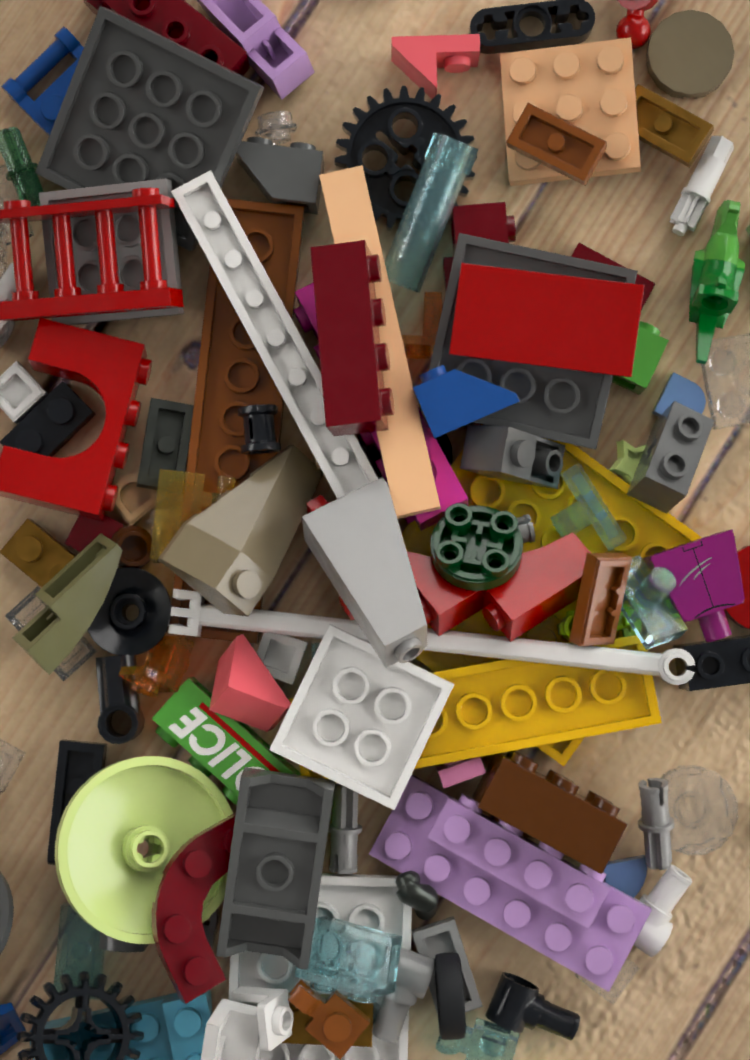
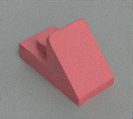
M480 34L392 37L391 61L419 88H424V92L431 99L437 95V68H444L445 71L450 73H462L470 70V67H478Z

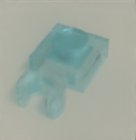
M477 1018L474 1028L466 1026L465 1038L443 1040L439 1035L436 1049L448 1055L458 1052L467 1054L465 1060H513L520 1033Z

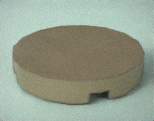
M695 10L676 12L661 21L651 35L646 51V64L648 73L657 87L670 96L682 99L683 97H695L694 99L705 97L719 88L732 68L735 53L732 38L722 22L708 13Z

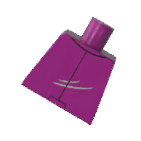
M732 529L642 558L649 575L676 622L685 623L698 618L706 642L716 641L732 635L724 609L742 604L745 601L735 536Z

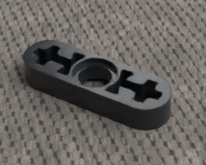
M554 0L485 8L473 16L469 34H480V53L483 54L574 45L582 43L591 34L595 23V12L592 6L585 0ZM570 13H576L578 20H585L581 23L579 30H573L571 23H563L568 20ZM554 14L556 16L554 24H558L555 33L552 34L550 32L552 27L551 15ZM528 16L536 17L543 23L544 30L537 36H527L520 29V21ZM509 19L513 20L511 27L513 38L507 37L509 29H506ZM484 23H491L492 29L498 30L495 32L494 39L488 40L486 34L480 32L483 29Z

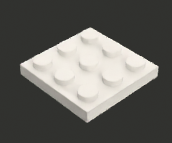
M329 624L269 750L395 810L453 689L454 683L410 662H397L385 668L370 643Z

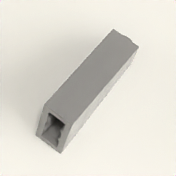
M382 477L302 516L305 542L385 668L397 662L407 663L421 654L423 649L427 647V622L389 487Z

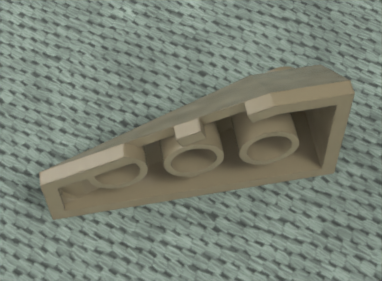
M294 445L287 446L253 471L248 479L233 490H227L216 498L217 501L203 512L194 514L186 520L158 560L223 614L249 616L273 581L302 520V516L305 514L307 509L306 503L311 501L323 475L322 470H317L316 465Z

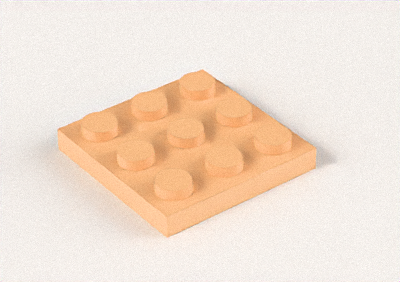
M631 37L500 54L506 141L527 103H530L607 141V148L591 177L641 172ZM506 143L510 186L572 180L508 148Z

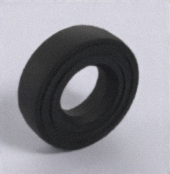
M458 953L436 954L434 966L439 1033L443 1040L465 1038L466 1018L461 960Z

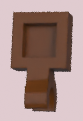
M301 978L289 992L291 995L288 998L289 1002L304 1014L311 1016L305 1024V1030L340 1060L370 1024V1018L336 989L325 999Z

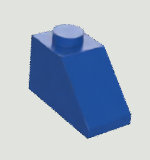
M444 365L419 375L422 384L413 387L434 438L520 402L515 392L456 369L447 372Z

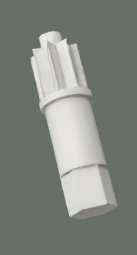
M711 137L687 187L683 188L681 197L670 217V223L675 224L672 229L673 233L684 236L687 230L694 232L706 206L710 204V197L734 149L733 142L725 137Z

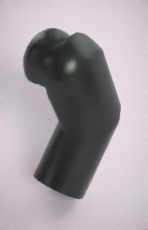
M415 871L399 874L395 881L399 889L396 892L399 900L414 908L416 915L420 919L429 920L433 918L438 905L436 890L430 885L420 884V876Z

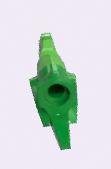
M724 200L716 213L709 242L704 250L695 251L689 322L696 323V363L706 364L715 327L723 329L729 314L732 313L738 302V291L745 272V263L738 258L739 241L737 227L741 204L733 200Z

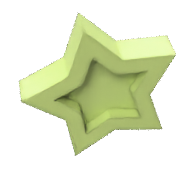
M621 440L616 442L617 460L609 470L622 476L623 480L630 485L646 445L635 448L626 441Z

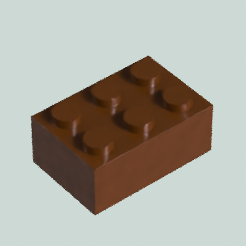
M516 750L509 751L507 755L504 753L494 754L486 769V773L482 776L472 795L477 807L602 874L628 825L617 816L620 808L590 790L585 798L577 793L578 785L551 769L546 776L537 772L536 770L539 765Z

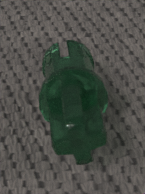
M17 127L0 130V152L8 169V172L5 174L7 181H12L19 200L31 201V207L40 206L39 193L44 192L38 174L35 173L38 164L32 162L22 134Z

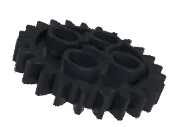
M402 86L399 98L393 99L390 91L385 88L383 91V102L380 104L373 97L368 96L367 106L369 111L367 113L357 107L353 109L354 118L358 123L356 125L349 122L342 124V129L350 136V139H337L336 147L347 152V154L336 157L335 165L343 168L363 165L375 222L381 216L386 217L388 231H391L396 220L402 221L405 233L409 232L412 220H417L423 230L427 229L429 215H432L438 222H443L444 213L442 207L445 206L452 210V206H458L453 195L466 197L469 192L460 181L473 180L475 176L472 170L464 167L466 164L473 163L477 159V154L465 152L464 148L473 143L474 136L460 135V132L467 124V120L461 119L453 122L451 118L456 106L453 104L442 111L439 108L440 94H437L430 103L424 101L425 92L422 87L418 90L415 98H409L406 86ZM399 119H409L416 126L417 132L410 138H400L394 133L392 126ZM376 133H384L391 144L402 155L405 156L409 152L413 153V166L423 175L430 178L435 183V186L429 188L410 165L405 164L402 168L398 167L397 153L387 144L380 141L376 137ZM432 149H439L446 154L448 164L444 168L433 169L425 162V153ZM369 151H379L386 157L387 164L381 170H369L362 162L364 155ZM401 181H410L417 187L418 196L412 201H402L395 195L394 187Z

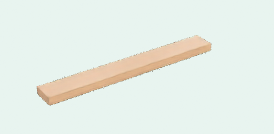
M363 165L321 174L319 177L334 244L365 240L371 254H378L380 260L382 281L375 282L376 299H383L386 326L379 327L380 343H387L389 351L390 370L383 371L384 388H391L394 415L387 416L388 430L376 431L397 519L440 510L438 493Z

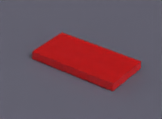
M461 263L449 354L632 377L645 285Z

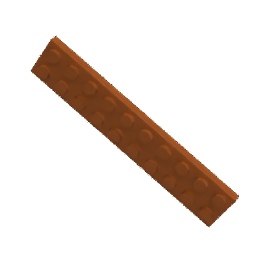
M227 199L293 321L305 216L304 206ZM209 265L180 527L194 514H200L217 501L216 498L227 490H233L248 479L253 471L279 453L256 455L241 453V446L245 444L243 418L238 416V409L240 407L263 404L277 405L278 413L274 415L276 442L280 443L284 400L211 265ZM175 574L173 589L196 591ZM263 596L254 609L262 610ZM172 598V607L189 609L190 600ZM205 599L204 604H211L208 600ZM172 616L170 625L182 624L187 626L188 618ZM202 626L201 637L198 638L234 641L237 636L244 634L249 643L258 644L259 632Z

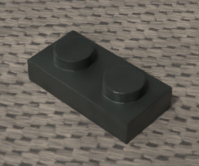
M151 398L136 487L177 494L182 492L194 405Z

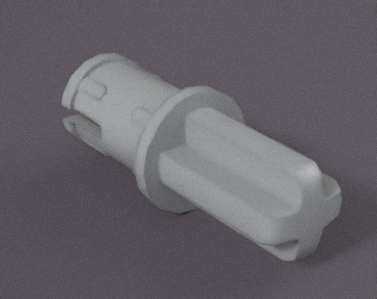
M648 778L647 781L642 780L639 782L642 818L638 820V828L644 832L646 865L650 869L665 870L669 868L672 862L670 830L674 828V819L670 817L668 782L661 778Z
M336 783L332 803V824H329L328 832L331 833L329 871L331 873L337 872V874H353L358 872L357 842L358 834L362 832V826L358 824V793Z

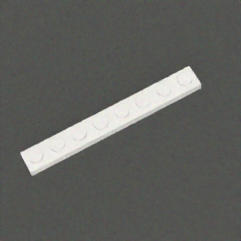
M211 170L172 190L173 197L336 498L339 499L378 480L355 435L333 436L326 428L321 372Z

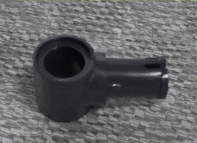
M502 972L485 1015L490 1021L517 1033H522L524 1027L532 1030L536 1026L570 1041L575 1037L580 1023V1016L577 1013L545 1000L544 995L538 993L539 988L526 979L511 973Z

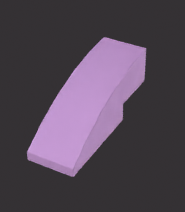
M197 0L216 26L247 52L250 66L281 100L315 73L306 51L280 26L276 15L260 0Z

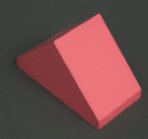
M241 634L234 639L218 660L209 710L268 732L274 729L287 714L291 702L244 634Z

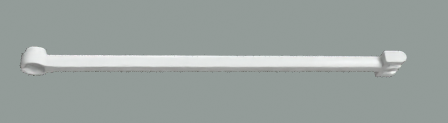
M173 589L172 598L190 600L189 609L171 607L170 616L187 617L188 620L187 626L169 624L168 634L201 637L202 626L323 639L329 624L370 643L356 620L253 609L249 616L223 614L214 605L204 604L205 598L197 591ZM427 628V647L423 649L425 651L660 676L663 681L672 685L687 683L695 673L685 669L681 675L675 676L670 672L669 663L674 658L682 659L685 666L695 665L694 658L690 653L678 648L668 649L663 653H653L598 646H578L571 643L516 638L510 642L506 636L448 630L438 636L432 628Z

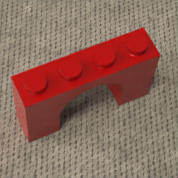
M44 318L39 319L28 358L33 370L77 381L92 388L105 403V423L101 434L89 448L69 457H50L4 445L0 456L1 497L101 522L103 521L105 511H113L118 494V486L112 485L117 468H125L130 444L124 443L128 426H136L140 414L141 402L135 400L139 384L147 385L152 368V360L146 359L145 344Z

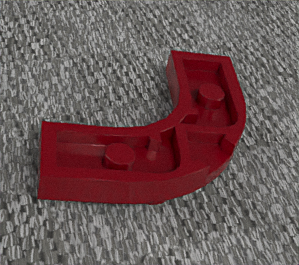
M236 813L201 831L179 848L162 872L164 875L158 888L155 903L153 902L152 931L155 946L181 1002L185 1004L226 980L206 938L202 924L204 900L212 885L228 872Z

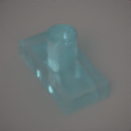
M575 464L560 475L577 501L551 517V521L559 535L564 537L572 532L576 534L592 524L608 551L624 543L627 537L581 464Z
M641 555L632 557L621 611L647 650L679 639L688 628L667 597L676 587L675 576L671 571L663 567H656L651 571Z

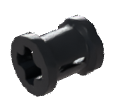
M249 405L238 409V416L243 418L245 444L241 446L242 454L256 455L281 451V443L276 442L274 415L278 413L277 405Z

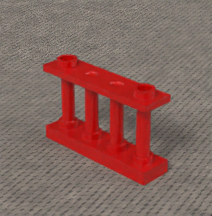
M159 188L133 189L132 197L32 207L29 200L3 202L4 209L0 210V223L10 224L16 292H12V301L0 302V320L24 321L40 318L49 319L184 307L182 289L167 287V280H162L156 210L176 207L175 199L160 194ZM138 212L144 273V281L140 282V290L124 291V284H119L113 214ZM95 216L101 285H97L96 294L82 295L81 287H76L70 218ZM52 220L58 288L54 289V297L39 298V291H34L28 222Z

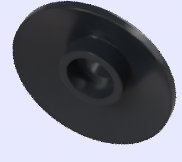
M134 567L118 568L104 603L91 623L88 633L98 646L115 655L132 654L131 656H136L151 650L163 639L171 622L172 604L167 589L156 576L148 571ZM135 604L139 609V615L135 620L130 621L126 617V610L130 605Z

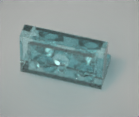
M328 916L317 917L308 970L296 967L295 977L310 981V987L315 990L333 992L339 989L348 992V999L352 1001L374 1003L376 997L395 993L402 936Z

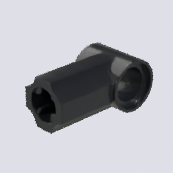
M132 654L96 658L100 705L98 729L104 740L111 744H122L131 741L144 728L145 718L140 708L136 656H131ZM117 710L124 711L131 717L132 727L126 735L117 733L112 727V716Z

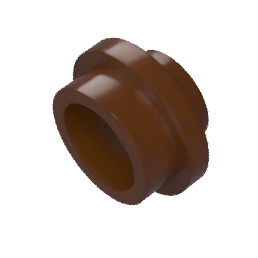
M127 525L121 527L111 538L123 550L118 564L121 567L141 568L151 560L154 554L153 538L147 530L140 526Z

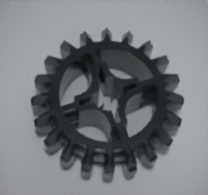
M87 971L79 972L77 986H73L69 974H62L60 982L63 990L58 992L51 982L45 983L43 988L50 998L46 1002L35 995L29 999V1002L39 1009L36 1017L29 1013H22L20 1016L21 1021L33 1025L31 1032L21 1031L16 1034V1040L31 1041V1048L18 1052L19 1060H29L32 1058L35 1060H48L43 1044L64 1045L69 1052V1060H89L95 1048L110 1043H115L107 1060H123L125 1056L139 1059L141 1054L140 1051L128 1046L130 1040L139 1041L144 1038L142 1031H130L129 1028L130 1024L139 1022L142 1019V1015L140 1012H132L126 1015L124 1011L132 1006L135 999L132 995H127L119 1001L116 1000L123 987L119 982H114L107 991H104L107 982V976L104 974H98L92 986H89V974ZM90 996L97 998L108 1007L114 1017L116 1028H105L95 1025L92 1020V1009L89 1008ZM75 997V1007H72L71 1018L67 1024L58 1028L44 1029L52 1012L66 1000ZM82 1022L86 1023L85 1030H91L92 1033L97 1035L103 1034L102 1037H91L90 1040H84L79 1051L74 1049L77 1043L64 1037H58V1035H70V1032L78 1031L79 1023Z

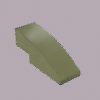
M101 533L35 594L46 607L12 637L49 675L71 653L89 629L104 603L115 577L123 550L117 543Z

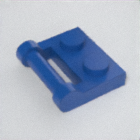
M64 26L54 35L56 40L15 80L10 77L1 86L9 97L48 136H50L84 49L75 36ZM69 53L76 61L33 101L27 93Z

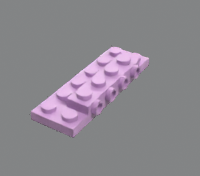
M411 775L395 810L391 811L369 855L400 873L407 871L417 872L420 876V884L430 885L440 896L609 992L652 911L651 907L604 882L606 873L600 874L582 863L577 867L563 859L564 854L541 841L539 844H536L522 836L524 832L500 819L497 822L482 814L484 810L478 808L471 797L461 794L459 800L420 778Z

